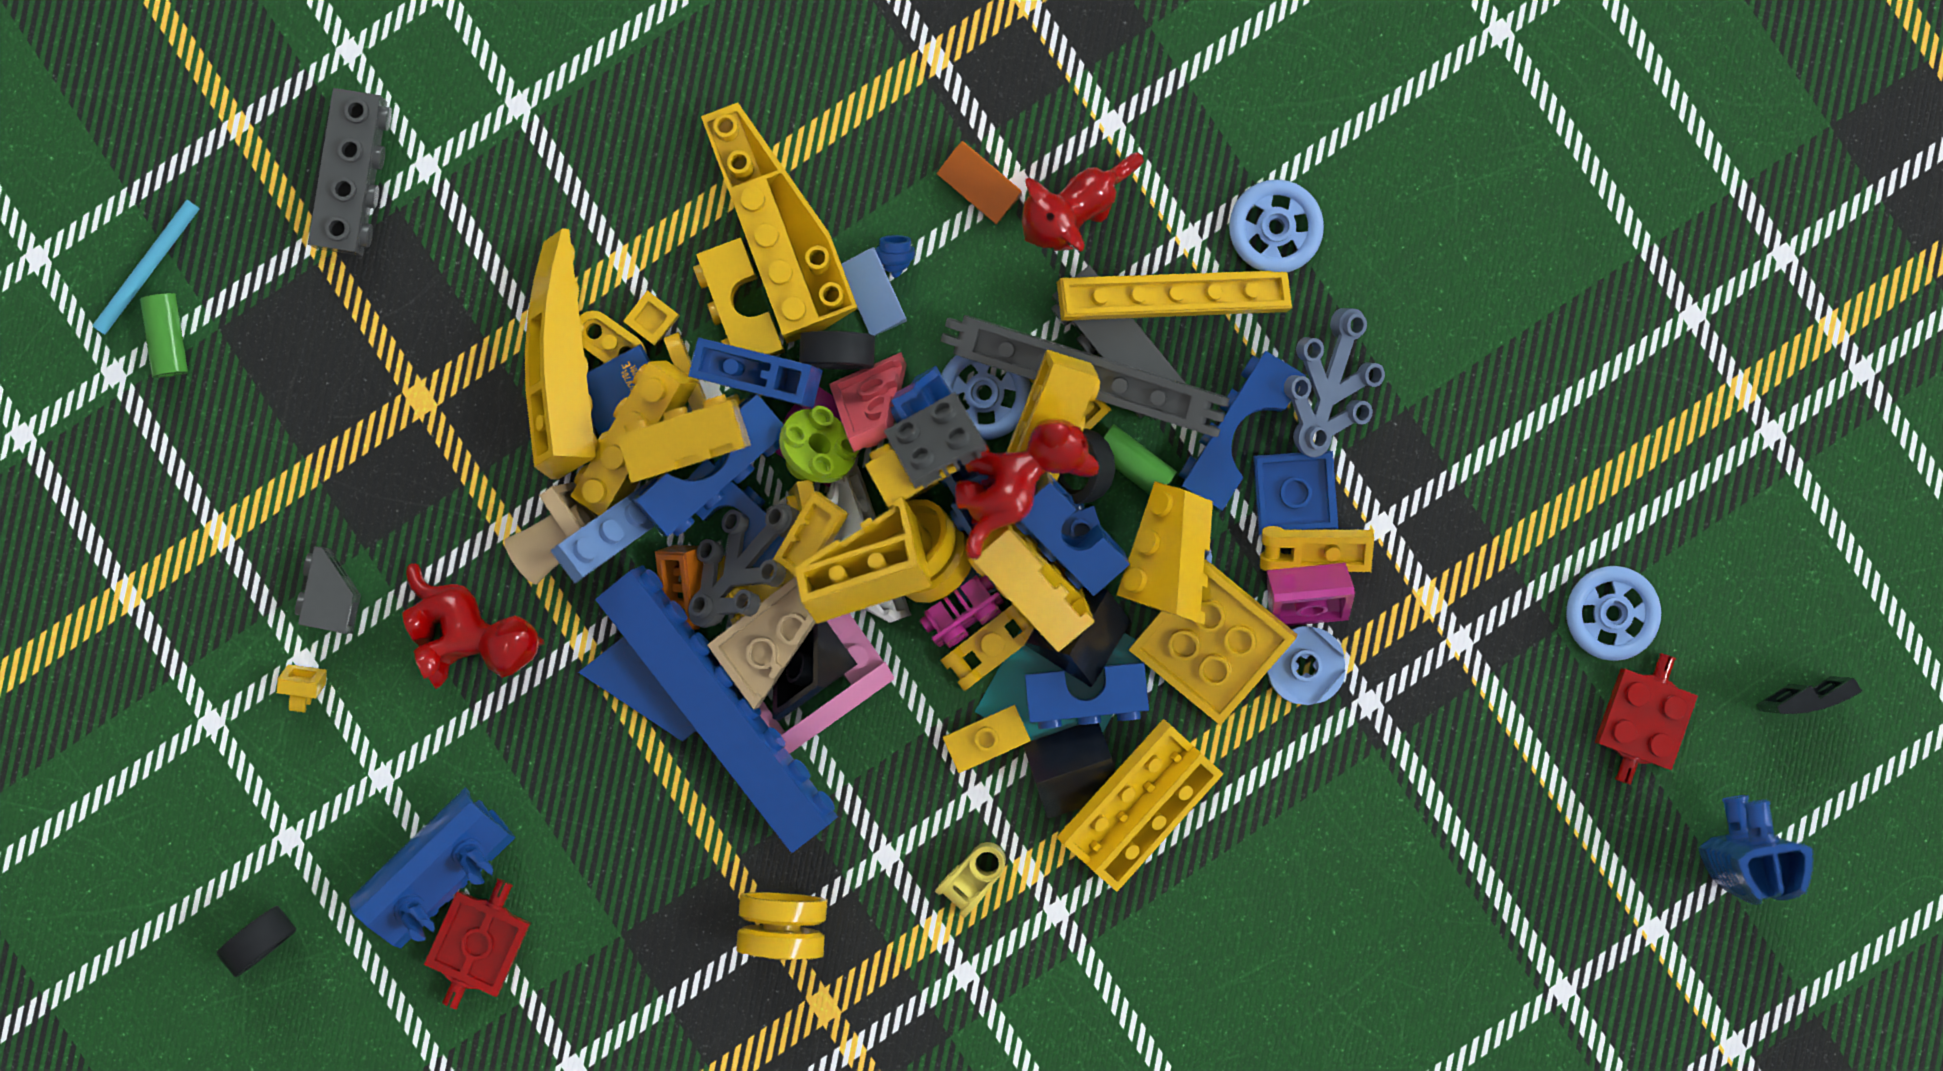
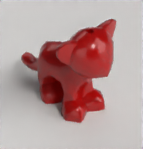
M1138 152L1132 153L1107 171L1097 167L1087 168L1070 179L1068 185L1058 194L1049 192L1033 178H1026L1025 184L1029 197L1024 202L1022 215L1025 242L1040 248H1053L1054 251L1073 250L1074 248L1082 252L1085 244L1080 234V227L1087 220L1101 223L1108 217L1116 198L1115 185L1127 178L1144 162L1143 155Z
M1047 419L1037 423L1029 437L1027 451L990 453L986 445L987 450L981 453L982 457L980 459L976 458L965 464L968 472L989 475L988 479L981 481V484L969 480L959 481L956 484V504L958 509H968L973 517L972 523H976L966 543L968 558L974 560L980 558L983 543L992 531L1018 523L1030 513L1034 504L1036 483L1045 472L1071 473L1081 477L1097 475L1099 464L1089 454L1087 439L1081 428L1067 420Z
M411 563L407 566V582L415 595L423 600L402 612L403 622L410 637L419 646L415 648L414 656L424 679L429 678L435 689L439 688L447 680L450 665L458 659L480 653L487 668L503 678L514 674L531 662L538 653V647L545 644L544 640L538 636L535 628L523 618L514 615L489 625L481 617L476 598L466 586L460 584L432 586L424 580L419 564ZM441 624L443 636L431 641L434 636L435 625Z

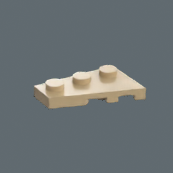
M797 578L791 579L760 603L756 614L750 617H742L707 644L753 710L759 708L816 623L801 603Z

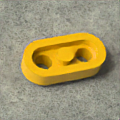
M587 311L580 315L584 326L582 336L583 348L604 363L620 355V352L627 347L634 348L641 344L646 352V348L641 340L599 311ZM592 325H599L602 328V334L597 339H591L588 335V330Z

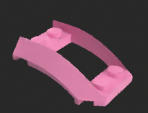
M850 613L827 620V622L857 663L855 667L843 675L851 686L786 732L778 721L773 719V714L764 702L759 706L761 718L769 728L772 727L781 734L788 753L793 752L895 679L887 663L882 660Z

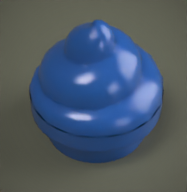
M890 235L880 238V246L876 247V253L881 264L884 265V269L891 273L894 278H897L914 259L915 248L911 246V238L901 235Z

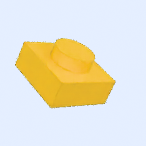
M647 290L623 322L656 347L680 315Z

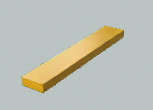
M1250 271L1060 278L1057 281L1061 321L1288 312L1292 309L1287 272Z

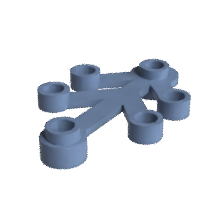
M1340 308L1332 315L1330 327L1334 336L1337 337V341L1326 373L1320 360L1324 353V346L1319 339L1304 337L1296 346L1297 356L1303 360L1310 380L1305 376L1291 375L1284 383V392L1287 397L1291 398L1299 420V424L1296 426L1293 434L1294 443L1299 451L1306 456L1318 457L1323 455L1328 450L1333 435L1353 423L1366 424L1372 417L1373 410L1370 403L1362 400H1352L1347 404L1344 411L1329 418L1334 404L1364 386L1377 387L1381 385L1385 377V371L1380 364L1366 362L1359 367L1357 372L1341 381L1354 340L1363 335L1367 328L1366 318L1358 309ZM1312 344L1313 350L1311 355L1309 356L1307 349L1308 346ZM1372 369L1374 373L1373 378L1369 380V372ZM1299 381L1300 390L1296 394L1295 385ZM1312 387L1317 397L1314 411L1307 398L1311 393ZM1360 406V407H1361V414H1360V416L1357 418L1356 411H1357L1358 407ZM1316 433V440H1315V442H1314L1313 437H1314V434Z

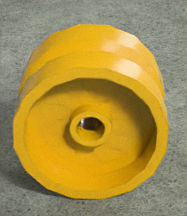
M911 500L907 504L917 519L932 587L905 596L915 602L931 603L945 598L956 590L969 574L971 564L966 553V539L968 535L965 531L961 532L958 530L949 515L939 505L929 500Z
M741 893L739 916L747 921L763 923V925H748L739 929L737 932L736 951L741 954L780 960L816 959L823 957L825 935L818 930L801 926L819 925L826 920L827 899L791 893Z

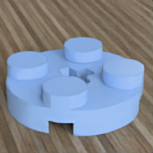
M1307 626L1293 628L1292 630L1298 634L1297 638L1267 672L1269 682L1279 696L1291 703L1311 705L1324 702L1340 689L1345 679L1346 663L1343 648L1334 636L1323 629ZM1310 655L1313 656L1315 661L1312 666L1316 669L1313 675L1304 673L1300 676L1296 672L1299 667L1298 663H1296L1297 658L1301 656L1306 659Z

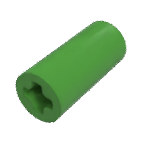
M156 294L140 298L152 378L172 377L188 373L176 294Z
M1115 424L1104 436L1113 452L1115 469L1147 494H1151L1155 481L1168 485L1177 473L1175 469Z

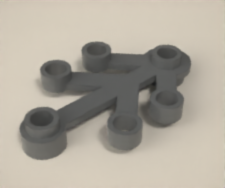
M784 503L770 507L765 516L766 526L743 553L744 535L749 526V519L747 515L737 510H730L724 515L722 528L729 535L724 573L718 582V564L724 555L723 546L711 539H705L697 548V558L704 562L700 590L692 597L688 610L689 618L694 625L702 628L716 626L723 620L726 614L740 613L748 617L756 614L760 607V598L757 594L743 589L738 591L734 598L725 597L737 586L767 584L771 587H777L782 584L786 576V570L782 564L773 560H766L758 568L751 567L778 536L782 538L787 536L800 513L798 509Z

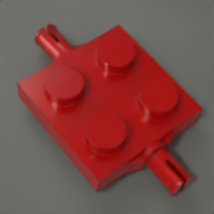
M1663 653L1659 654L1660 656L1653 675H1641L1627 669H1620L1594 742L1613 749L1619 756L1623 757L1615 780L1632 785L1638 763H1652L1672 770L1698 695L1679 689L1671 681H1668L1676 658Z
M497 878L489 900L475 898L460 890L456 892L424 965L443 973L451 981L444 1000H442V1004L448 1006L452 1000L450 1008L458 1009L466 988L479 989L492 996H499L531 925V922L511 914L503 906L513 887L511 883H505V880Z

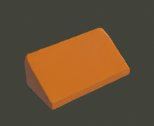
M963 141L958 144L936 173L996 225L1022 195V191Z

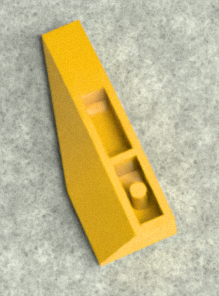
M739 103L701 116L786 343L788 344L800 339V335L803 332L825 330L858 309L830 233Z
M563 228L543 242L533 280L525 343V387L534 467L554 480L564 477L596 458L597 438L593 433L591 418L593 402L589 395L587 384L588 361L584 356L582 342L584 326L580 319L578 308L579 286L575 281L573 265L575 250L571 244L569 229Z

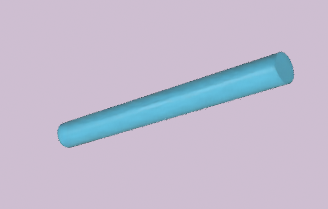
M188 199L184 202L92 326L106 335L199 211V207Z

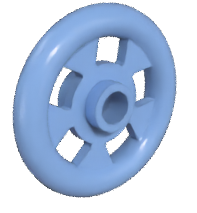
M1275 179L1253 185L1238 198L1231 212L1229 231L1236 252L1253 268L1259 271L1291 272L1305 265L1317 252L1323 238L1324 222L1318 203L1306 189L1290 181ZM1273 195L1290 198L1288 210L1282 207H1272ZM1253 205L1263 210L1256 225L1246 220L1247 214ZM1306 214L1308 231L1296 232L1294 216ZM1273 220L1280 221L1283 225L1282 233H1272L1269 229V223ZM1256 234L1268 245L1261 254L1249 243V240ZM1292 240L1297 251L1289 256L1282 257L1277 247L1283 246Z
M956 355L949 361L941 375L951 393L955 392L957 395L965 393V399L970 406L966 411L982 439H996L1013 431L1018 424L1031 391L1029 378L1007 371L1004 378L1000 381L996 376L988 373L991 366ZM972 364L978 371V374L973 376L966 384L959 374L964 368ZM987 385L991 388L992 395L988 400L984 401L979 397V389ZM1005 389L1016 391L1012 408L1001 405ZM994 411L995 423H978V412L987 413Z
M1606 566L1589 572L1575 585L1567 603V623L1572 637L1584 651L1599 659L1620 661L1638 655L1651 644L1660 627L1661 605L1655 589L1644 576L1626 567ZM1611 582L1614 594H1607L1599 598L1595 587ZM1632 588L1637 591L1643 600L1635 608L1624 597V594ZM1583 605L1594 606V623L1583 622ZM1610 606H1615L1619 610V617L1615 621L1609 620L1606 615L1607 609ZM1634 617L1644 623L1642 629L1635 637L1625 631L1631 625ZM1601 629L1605 632L1616 634L1613 645L1604 644L1597 640Z

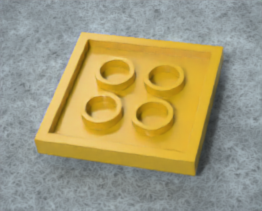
M1204 559L1203 574L1208 575L1207 588H1202L1201 611L1205 612V625L1160 611L1130 646L1129 651L1221 726L1296 640L1298 634L1209 561Z

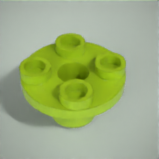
M815 406L813 409L795 412L787 419L780 431L779 444L786 460V466L789 472L800 480L809 479L812 482L819 483L838 481L851 470L855 463L856 455L859 453V450L853 451L843 423L833 416L831 410L824 406Z

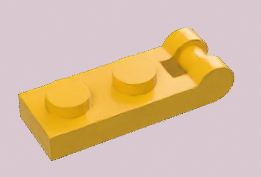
M1268 526L1262 529L1261 542L1265 545V551L1260 554L1259 566L1262 570L1266 571L1346 563L1349 572H1371L1375 537L1372 530H1284L1278 526ZM1292 548L1291 554H1282L1280 549Z

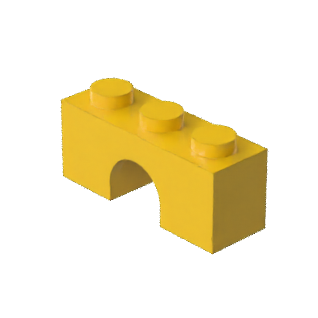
M741 237L696 254L700 264L693 266L701 289L709 287L713 298L712 302L707 303L715 326L723 324L727 338L721 340V343L772 356L784 353L785 350L769 312L755 317H746L739 314L734 307L736 291L743 284L757 279Z

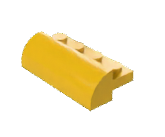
M1163 719L1056 838L1118 892L1221 778L1223 773Z

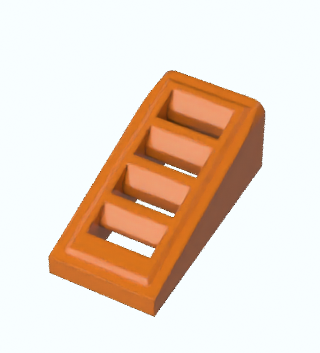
M672 545L655 551L658 577L663 584L662 590L671 601H675L682 608H685L687 614L686 621L692 629H699V626L691 622L688 613L690 601L701 587L703 562L697 558L698 546ZM678 592L683 593V598H678Z

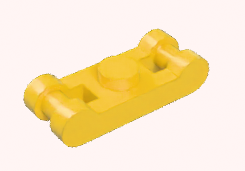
M1012 604L940 661L946 669L951 667L960 679L957 683L963 691H966L1023 647L1035 627ZM1012 619L1022 630L1015 638H1012L1004 627ZM971 651L982 662L973 670L963 658Z

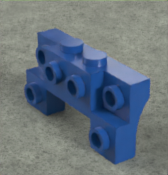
M937 366L915 376L909 386L896 392L891 400L894 405L891 407V412L897 423L952 394ZM959 459L957 463L960 469L950 474L941 483L946 488L949 487L955 497L951 504L953 509L950 511L954 524L959 531L965 530L969 536L976 523H972L973 517L968 509H958L956 504V484L963 480L981 484V481L988 479L989 475L968 472L965 465L963 466Z

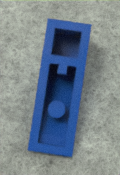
M698 337L688 376L813 409L823 370L812 365Z

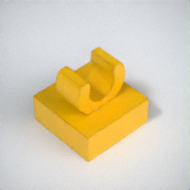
M291 664L285 667L277 678V693L290 695V711L306 712V705H310L312 698L316 699L326 685L327 670Z

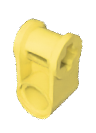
M985 842L979 844L960 865H957L935 889V892L938 895L944 894L960 909L959 914L965 918L988 892L987 890L1002 875L1006 861L1004 851L995 843ZM990 852L998 858L999 865L994 871L985 872L978 867L976 859L981 853Z

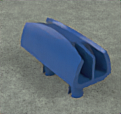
M465 787L349 899L352 912L368 928L397 948L401 949L411 938L415 941L426 940L422 927L425 926L434 932V923L430 917H434L439 912V908L446 902L451 901L454 898L453 895L460 888L463 889L468 884L467 881L477 885L483 884L484 880L481 875L483 869L492 876L493 867L488 861H492L516 837L493 809L488 811L481 800L474 803L470 796V791Z
M1748 795L1723 798L1729 833L1712 837L1698 847L1702 861L1717 885L1728 893L1753 905H1759L1762 899L1766 898L1783 901L1805 894L1812 872V848L1781 839L1779 836H1774L1769 800L1748 802Z

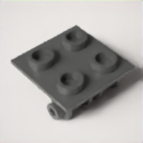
M955 392L884 430L915 489L921 485L925 489L932 482L942 478L939 473L940 469L943 470L946 477L950 475L946 466L953 463L958 471L960 466L957 460L960 459L964 466L976 458L980 459L982 457L981 453L987 450L984 440Z

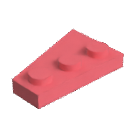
M901 352L875 363L873 368L861 369L829 383L847 438L854 452L862 448H871L878 445L883 439L887 438L884 430L894 425L895 419L891 412V407L894 405L891 400L896 392L902 388L907 366Z

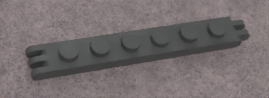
M964 315L962 321L952 318L946 319L945 326L959 331L957 337L942 333L940 341L955 346L953 352L955 355L1035 380L1046 350H1051L1092 363L1099 376L1098 379H1100V388L1096 400L1213 437L1219 436L1220 428L1206 424V420L1209 418L1223 422L1225 413L1210 407L1212 403L1219 406H1228L1230 398L972 316Z

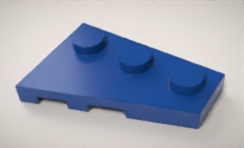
M624 637L578 672L679 740L684 741L696 732L690 721Z

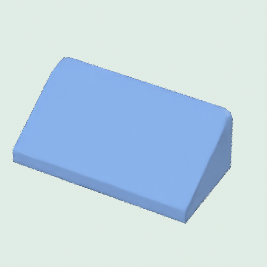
M874 247L841 264L869 334L876 336L907 322Z

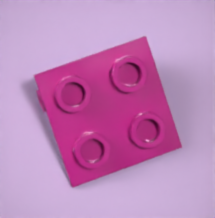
M986 575L980 578L974 576L960 587L973 607L969 608L956 589L953 592L967 611L960 615L946 596L943 599L957 618L953 620L940 601L924 611L926 616L921 618L920 622L928 633L936 629L938 634L932 637V639L939 647L946 644L951 648L969 635L966 629L978 620L981 625H984L999 615L1001 610L998 606L1003 604L1004 601L998 592L992 596L988 593L994 586Z

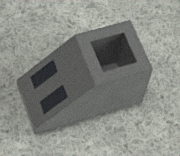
M314 546L313 554L308 553L304 562L303 575L308 577L305 592H300L296 601L295 614L300 616L298 625L343 634H353L361 594L330 548Z

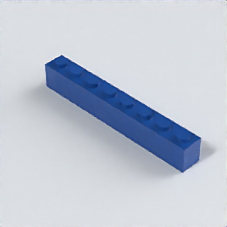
M643 565L630 570L595 600L789 851L793 853L838 817L834 812L835 806L826 793L816 789L809 780L810 773L806 766L798 759L792 758L785 749L786 744L781 734L776 729L769 728L761 718L760 708L753 710L723 666L712 655L710 648L707 646L709 644L708 640L701 633H695L686 621L687 614L677 602L671 601L664 593L660 578Z

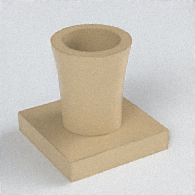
M574 482L552 486L540 494V498L551 515L531 527L506 538L504 541L507 553L516 568L533 584H538L559 564L551 550L598 517L571 497L576 487Z

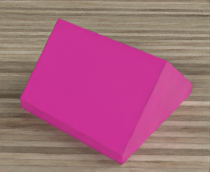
M1346 563L1266 570L1268 610L1287 626L1349 620L1355 591Z

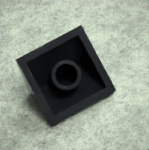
M1082 587V592L1095 622L1059 652L1036 628L1033 629L1024 645L1089 687H1092L1131 621L1109 590L1101 589L1093 596L1085 587Z
M827 621L814 624L773 685V719L782 720L857 665Z
M1099 723L1076 725L1023 744L1048 819L1084 807L1116 772Z

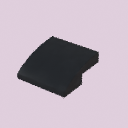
M1830 676L1813 688L1811 685L1788 684L1756 705L1761 712L1778 714L1808 713L1837 705L1861 693L1862 690L1854 678Z

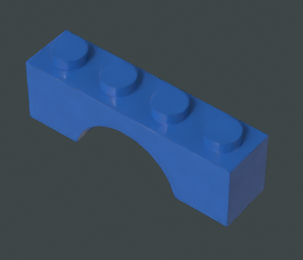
M1267 351L1263 352L1260 358L1252 355L1240 374L1246 380L1239 392L1231 389L1227 397L1230 398L1228 406H1220V409L1226 412L1223 422H1219L1218 425L1212 422L1209 424L1220 428L1219 436L1213 437L1203 434L1199 440V443L1204 445L1197 459L1190 455L1178 474L1179 477L1184 479L1179 488L1213 501L1212 508L1218 512L1223 511L1243 479L1242 474L1234 463L1231 449L1232 438L1237 426L1246 416L1258 411H1284L1291 401V398L1287 397L1284 392L1286 379L1291 375L1306 377V375ZM1299 381L1295 385V392L1300 387Z
M750 394L739 404L751 446L723 454L716 467L698 479L681 480L667 473L659 474L631 498L661 535L667 537L672 533L676 537L681 535L695 522L691 517L702 506L706 510L713 507L724 497L725 494L721 490L728 483L734 480L738 484L755 469L751 464L761 454L769 457L780 448L779 435L784 424L758 394Z

